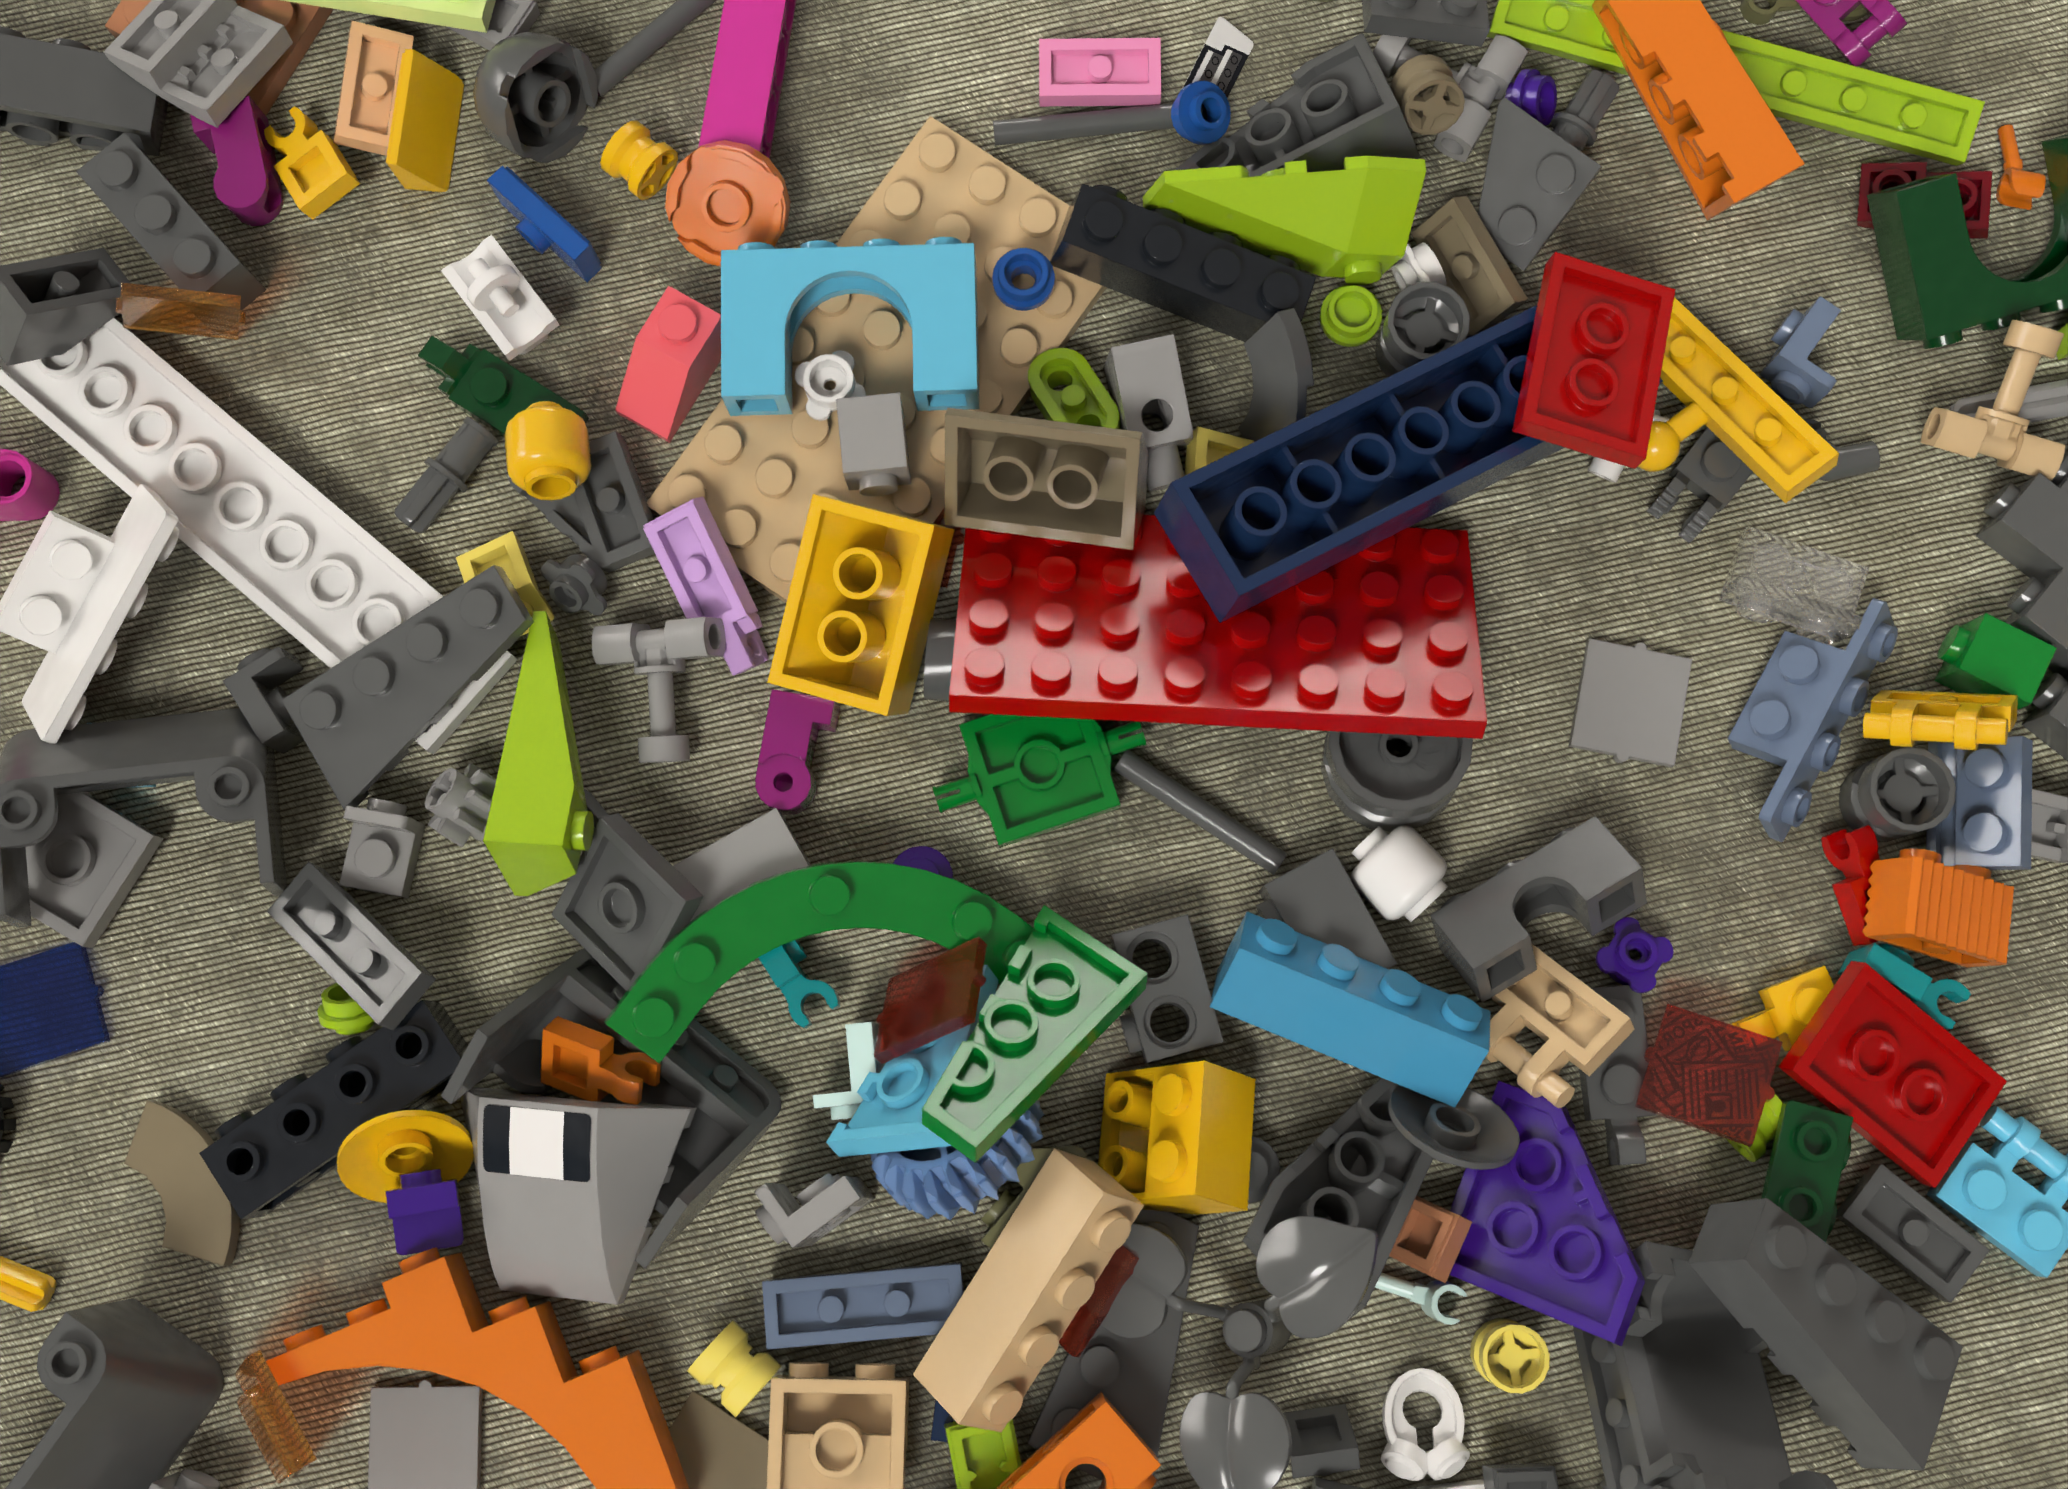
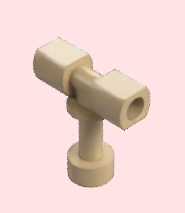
M2012 320L2002 345L2015 350L1992 409L1978 406L1975 417H1970L1947 409L1934 407L1925 423L1921 443L1973 459L1978 453L1996 458L1997 466L2033 477L2041 473L2052 481L2061 466L2065 445L2027 434L2026 431L2030 420L2018 417L2040 358L2055 359L2064 333L2032 323Z

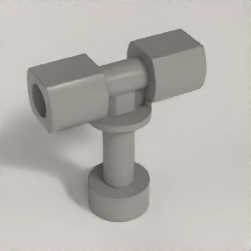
M1381 35L1373 50V54L1385 77L1390 78L1395 69H1398L1407 60L1418 55H1425L1408 46L1411 38ZM1495 35L1477 67L1465 62L1459 72L1450 68L1454 80L1463 91L1465 103L1463 112L1457 122L1448 130L1438 133L1434 146L1440 152L1454 160L1466 162L1491 117V113L1488 111L1494 99H1503L1508 86L1513 82L1526 58L1528 51L1521 44L1506 36Z
M698 617L666 620L665 628L650 629L648 624L637 623L594 626L592 632V653L597 665L634 664V674L647 675L651 737L638 738L639 763L690 761L689 735H676L673 674L686 672V659L724 656L726 639L721 618Z

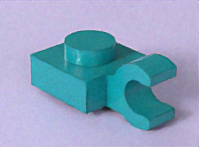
M798 940L783 944L758 957L777 988L785 996L790 1015L799 1026L806 1029L812 1025L809 1017L804 1012V1002L812 994H821L832 1010L841 1006L839 996L834 988L823 981L806 978L807 976L798 963L807 958V955Z
M1873 943L1849 952L1837 973L1841 976L1851 961L1867 963L1946 1030L1953 1029L1956 1022L1950 1017L1943 1015L1938 1009L1937 1001L1939 996L1943 995L1948 1000L1957 1004L1967 1001L1971 995L1970 991L1956 980L1942 979L1931 983L1933 978L1913 967L1915 961L1909 954L1897 947L1884 943L1878 945Z

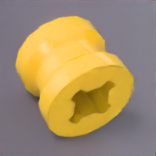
M634 120L624 124L614 133L602 153L600 164L601 169L614 179L624 178L628 182L629 191L636 197L646 200L657 194L670 179L677 165L678 152L665 142H654L651 139L650 130L639 121Z

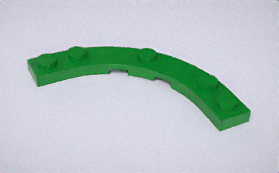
M848 861L822 863L788 870L748 885L749 887L725 898L709 910H705L672 937L651 960L604 1022L608 1027L660 1064L701 1008L724 983L758 957L791 941L831 930L852 928L886 929L908 933L933 941L953 951L974 966L988 965L999 980L998 984L1001 985L1008 973L1009 962L1018 947L1025 945L1034 928L988 895L957 880L923 869L883 862Z

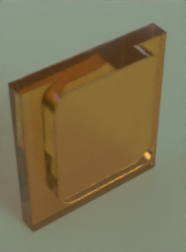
M258 1350L247 1356L234 1373L244 1391L237 1399V1404L273 1476L280 1484L304 1471L317 1459L261 1351Z

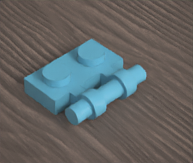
M1995 1105L1986 1112L1980 1121V1126L1997 1138L1990 1151L1987 1153L1975 1143L1966 1142L1937 1187H1931L1926 1195L2032 1274L2048 1278L2068 1248V1212L2062 1208L2068 1199V1154L2063 1155L2041 1139V1130L2022 1116L2014 1119ZM2019 1159H2026L2047 1175L2038 1189L2012 1172Z

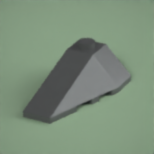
M1361 33L1307 61L1291 74L1295 83L1271 104L1263 98L1247 110L1250 121L1229 138L1221 137L1215 142L1204 145L1175 170L1241 165L1246 167L1249 171V176L1253 177L1261 176L1271 170L1284 168V163L1290 161L1306 160L1307 172L1344 170L1345 157L1381 156L1420 159L1421 157L1400 106L1364 34Z

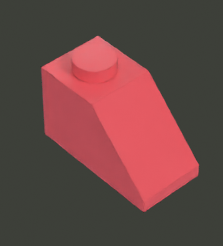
M668 286L635 339L615 409L617 414L670 443L721 361V314Z

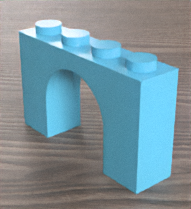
M936 237L929 239L922 245H900L897 241L891 239H872L866 241L863 246L838 247L829 241L814 240L803 243L800 248L775 249L774 246L767 243L749 242L740 245L738 250H721V397L730 416L793 414L792 350L797 330L804 318L815 307L831 298L845 294H865L880 298L895 307L907 320L912 329L913 392L917 411L947 410V408L963 410L980 409L977 266L974 243H962L961 240L953 237Z

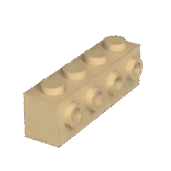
M1056 1148L1053 1149L913 1373L915 1378L959 1425L1002 1432L1007 1423L1016 1416L1022 1406L1025 1394L1044 1364L1056 1353L1059 1340L1080 1307L1092 1296L1096 1281L1115 1251L1127 1240L1132 1224L1144 1207L1137 1198L1094 1161Z

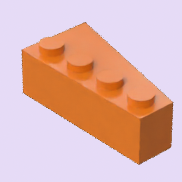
M1700 0L1594 1L1592 8L1707 221L1804 165L1803 160L1728 45L1722 29L1711 18Z

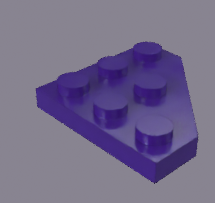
M1498 1081L1491 1101L1498 1105L1513 1121L1519 1133V1147L1514 1158L1502 1167L1487 1170L1465 1169L1450 1211L1472 1221V1224L1450 1275L1622 1346L1644 1287L1645 1279L1570 1114L1565 1106L1557 1108L1543 1096L1534 1098L1523 1089Z

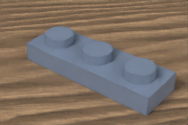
M962 1262L765 1279L762 1281L766 1349L937 1335L964 1293Z

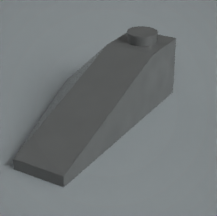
M1380 1078L1343 1115L1330 1125L1270 1183L1242 1240L1257 1258L1262 1240L1270 1229L1286 1219L1298 1216H1317L1346 1225L1374 1230L1378 1234V1249L1374 1272L1369 1287L1352 1317L1367 1306L1433 1160L1426 1152L1406 1139L1393 1123L1389 1114L1388 1104L1392 1092L1398 1084Z

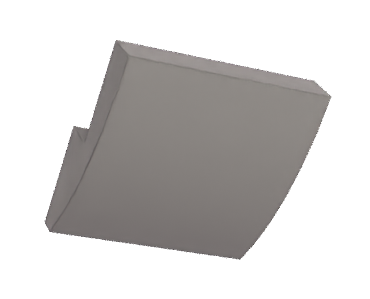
M151 0L107 47L104 53L110 62L161 98L190 115L218 128L293 44V41L284 25L238 6L235 0Z

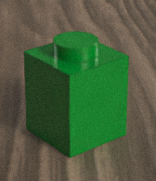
M1984 613L1962 626L1955 625L1948 632L1937 654V657L1944 662L1935 681L1958 693L2018 695V710L2032 703L2057 648L2000 619Z

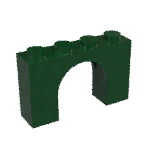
M2068 134L2041 141L2054 205V225L2049 243L2041 257L2032 267L2010 280L2003 279L1989 271L1976 256L1968 235L1956 173L1924 177L1867 195L1897 340H1922L1924 349L1937 348L1963 340L1962 330L1981 324L1982 331L2008 327L2012 320L2022 321L2021 311L2039 306L2040 313L2068 308Z

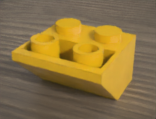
M1205 1060L1107 1073L1105 1077L1098 1165L1144 1205L1142 1208L1144 1210L1195 1215L1248 1211L1256 1079Z

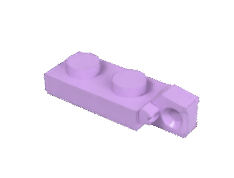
M704 497L692 499L643 525V530L685 617H713L722 619L726 639L723 657L732 675L746 672L769 660L757 629L762 627L760 617L756 613L758 609Z

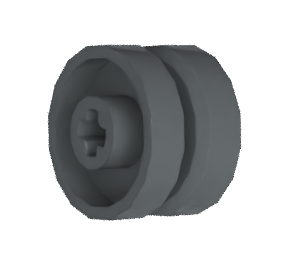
M1328 731L1323 745L1321 772L1328 795L1345 816L1368 829L1375 830L1380 826L1384 831L1392 832L1397 827L1403 825L1412 828L1422 827L1446 809L1471 764L1473 738ZM1388 749L1399 751L1401 753L1400 757L1393 756L1389 753Z

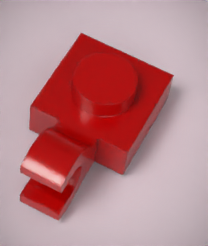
M1866 825L1848 833L1846 829H1840L1823 836L1821 842L1825 856L1846 877V879L1832 884L1853 946L1870 945L1878 942V940L1866 937L1862 932L1867 925L1864 917L1869 912L1865 906L1870 900L1867 891L1872 886L1868 881L1873 874L1869 867L1874 861L1880 860L1878 842L1874 831L1869 825Z

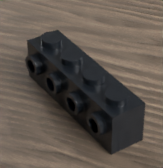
M1082 183L1068 208L1050 259V263L1056 268L1243 342L1250 339L1279 311L1294 308L1301 322L1316 280L1315 276L1300 271V266L1289 258L1279 255H1268L1265 257L1243 248V243L1232 235L1223 232L1205 233L1186 225L1185 220L1175 212L1161 208L1148 210L1128 202L1126 195L1115 188L1106 185L1091 187Z
M421 1000L415 1004L394 1031L382 1027L364 1040L358 1035L342 1042L326 1054L325 1058L329 1063L309 1078L305 1073H302L276 1087L270 1093L274 1102L254 1116L250 1111H246L222 1124L214 1132L218 1140L199 1154L240 1219L264 1217L337 1166L339 1147L344 1139L358 1126L387 1113L419 1110L441 1095L465 1053L468 1044L441 1003Z

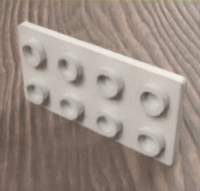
M143 484L138 486L111 537L50 510L0 600V632L48 651L22 699V704L40 739L47 743H57L64 729L72 730L78 724L87 701L86 696L83 694L95 673L103 674L110 666L117 650V640L114 639L125 617L130 619L135 617L143 606L148 593V584L145 581L155 562H164L177 543L179 528L176 527L178 517L154 489Z

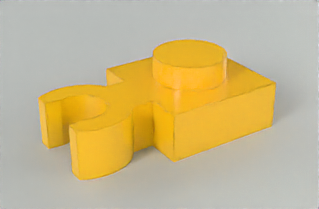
M294 106L289 110V113L295 121V128L289 136L284 137L270 125L264 129V135L267 142L285 156L274 165L275 170L299 210L313 220L357 187L360 182L337 144H333V139L322 130L318 131L316 123Z

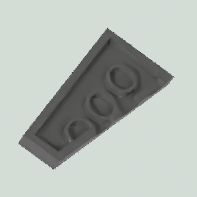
M491 566L282 699L284 706L343 809L346 806L357 807L370 794L367 790L385 771H392L409 753V746L431 724L436 725L453 707L451 703L473 680L478 681L534 623L502 567Z
M1142 1209L1133 1224L1151 1226L1161 1230L1180 1246L1187 1258L1188 1273L1186 1279L1174 1293L1186 1299L1199 1225L1172 1212ZM1088 1306L1030 1434L1028 1445L1039 1449L1096 1395L1102 1392L1152 1449L1156 1457H1158L1184 1312L1168 1306L1166 1320L1155 1333L1145 1337L1125 1338L1109 1332L1099 1324ZM1081 1464L1075 1467L1100 1480L1103 1479V1472L1092 1464Z

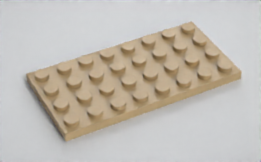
M931 116L926 120L836 243L838 247L863 246L866 241L872 239H891L897 241L900 245H922L929 239L936 237H953L961 240L962 243H974L977 266L980 409H969L971 411L1016 416L1031 395L1028 369L1032 361L1044 351L1053 348H1064L1107 288L1053 266L1055 274L1054 289L1049 299L1043 305L1032 310L1020 311L1003 304L995 294L992 281L993 270L997 261L1007 252L1018 248L1034 249L1042 253L1050 261L1070 206ZM1020 274L1013 279L1012 283L1019 289H1028L1034 285L1035 279L1028 274ZM865 294L836 296L815 307L804 318L795 335L792 350L793 414L730 416L722 399L647 501L651 512L660 517L692 499L703 496L739 572L785 603L787 602L813 494L936 525L945 516V413L947 410L917 411L913 392L912 329L904 316L895 307L874 296ZM838 350L846 351L854 358L855 366L852 372L856 383L864 387L866 396L900 392L905 415L911 484L898 485V490L895 493L884 496H864L860 494V489L849 491L843 474L837 410L831 412L829 418L823 421L815 420L808 415L806 411L808 398L805 389L799 386L795 380V371L801 363L810 362L820 355L832 354ZM830 380L825 383L824 387L826 390H833L836 387V383Z

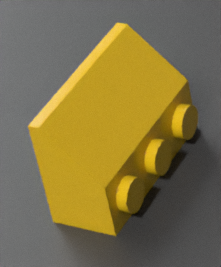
M813 494L767 683L885 716L908 714L927 642L930 619L934 614L955 529Z

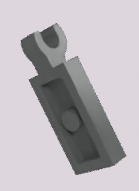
M1629 985L1591 988L1631 1019L1635 1030L1590 1077L1579 1069L1585 1121L1605 1119L1607 1155L1610 1166L1645 1164V1142L1637 1117L1656 1116V1111L1642 1098L1643 1094L1655 1105L1654 1095L1645 1087V1084L1652 1088L1653 1082L1646 1083L1647 1080H1651L1649 1075L1651 1066L1642 993L1632 991Z

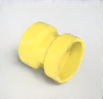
M1496 1318L1484 1323L1475 1332L1471 1342L1470 1357L1475 1370L1486 1381L1508 1393L1523 1394L1535 1389L1544 1381L1549 1370L1550 1354L1545 1341L1536 1331L1511 1319ZM1503 1343V1345L1499 1348L1498 1353H1496L1498 1347Z
M733 1320L700 1354L687 1372L701 1385H712L715 1389L722 1385L725 1389L721 1393V1404L736 1418L782 1366L768 1352L757 1353L753 1357L750 1354L753 1347L748 1344V1333Z

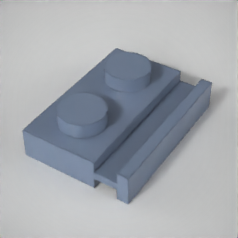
M2024 736L2008 737L2006 745L1979 744L1977 750L1954 749V743L1928 741V751L1940 757L1951 770L1956 791L1955 803L1948 817L1934 828L1927 829L1926 850L1941 854V863H1944V866L1972 865L1989 870H2031L2033 740Z

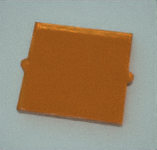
M121 282V298H116L115 312L122 314L123 328L238 340L239 326L246 325V312L240 310L241 295Z

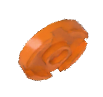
M723 140L701 145L678 163L667 183L665 209L669 223L672 221L673 227L679 235L677 238L684 248L707 264L721 266V250H738L740 245L749 242H762L775 247L788 226L791 202L785 180L770 158L750 145Z

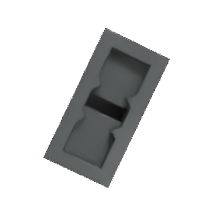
M1188 914L1111 936L1113 951L1132 963L1134 950L1144 943H1156L1162 946L1169 957L1167 972L1157 978H1147L1146 989L1129 1006L1130 1013L1119 1016L1129 1054L1141 1051L1144 1064L1224 1042L1215 1009L1210 1008L1211 995ZM1162 1005H1172L1183 1012L1187 1023L1186 1031L1178 1041L1165 1042L1154 1035L1150 1026V1018L1154 1009Z

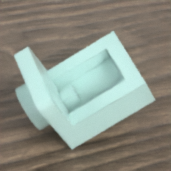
M877 1023L845 1024L851 1091L813 1095L814 1109L830 1108L831 1120L849 1119L854 1116L863 1101L857 1091L869 1072L880 1073L892 1054L890 1035L879 1036Z

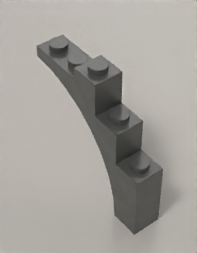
M2066 452L2061 466L2052 481L2038 473L2018 487L2012 482L2007 483L1984 508V512L1991 518L1977 533L1976 537L2030 578L2007 602L2006 606L2013 610V612L2005 622L2057 649L2048 666V669L2054 674L2039 686L2032 701L2036 707L2022 725L2068 761V452Z

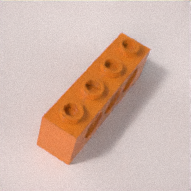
M1100 1392L996 1489H1067L1065 1483L1069 1472L1081 1464H1092L1103 1472V1479L1098 1489H1152L1157 1481L1152 1473L1161 1464L1152 1449L1107 1397Z

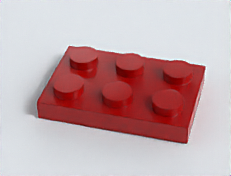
M1554 252L1544 268L1513 432L1636 469L1647 456L1676 289Z
M1857 961L1849 963L1778 1066L1831 1111L1853 1117L1851 1127L1917 1182L1933 1188L1937 1187L2007 1082L1867 963Z

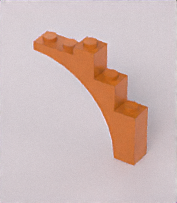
M435 1247L398 1262L402 1274L382 1282L390 1309H388L384 1298L366 1304L345 1314L349 1326L326 1335L322 1324L297 1333L283 1340L286 1353L264 1361L273 1387L324 1371L371 1366L431 1371L478 1386L525 1412L567 1449L596 1489H689L667 1422L639 1349L620 1357L616 1345L578 1361L582 1374L578 1375L550 1301L530 1308L528 1299L524 1296L488 1311L492 1325H488L462 1252L441 1258L438 1248Z

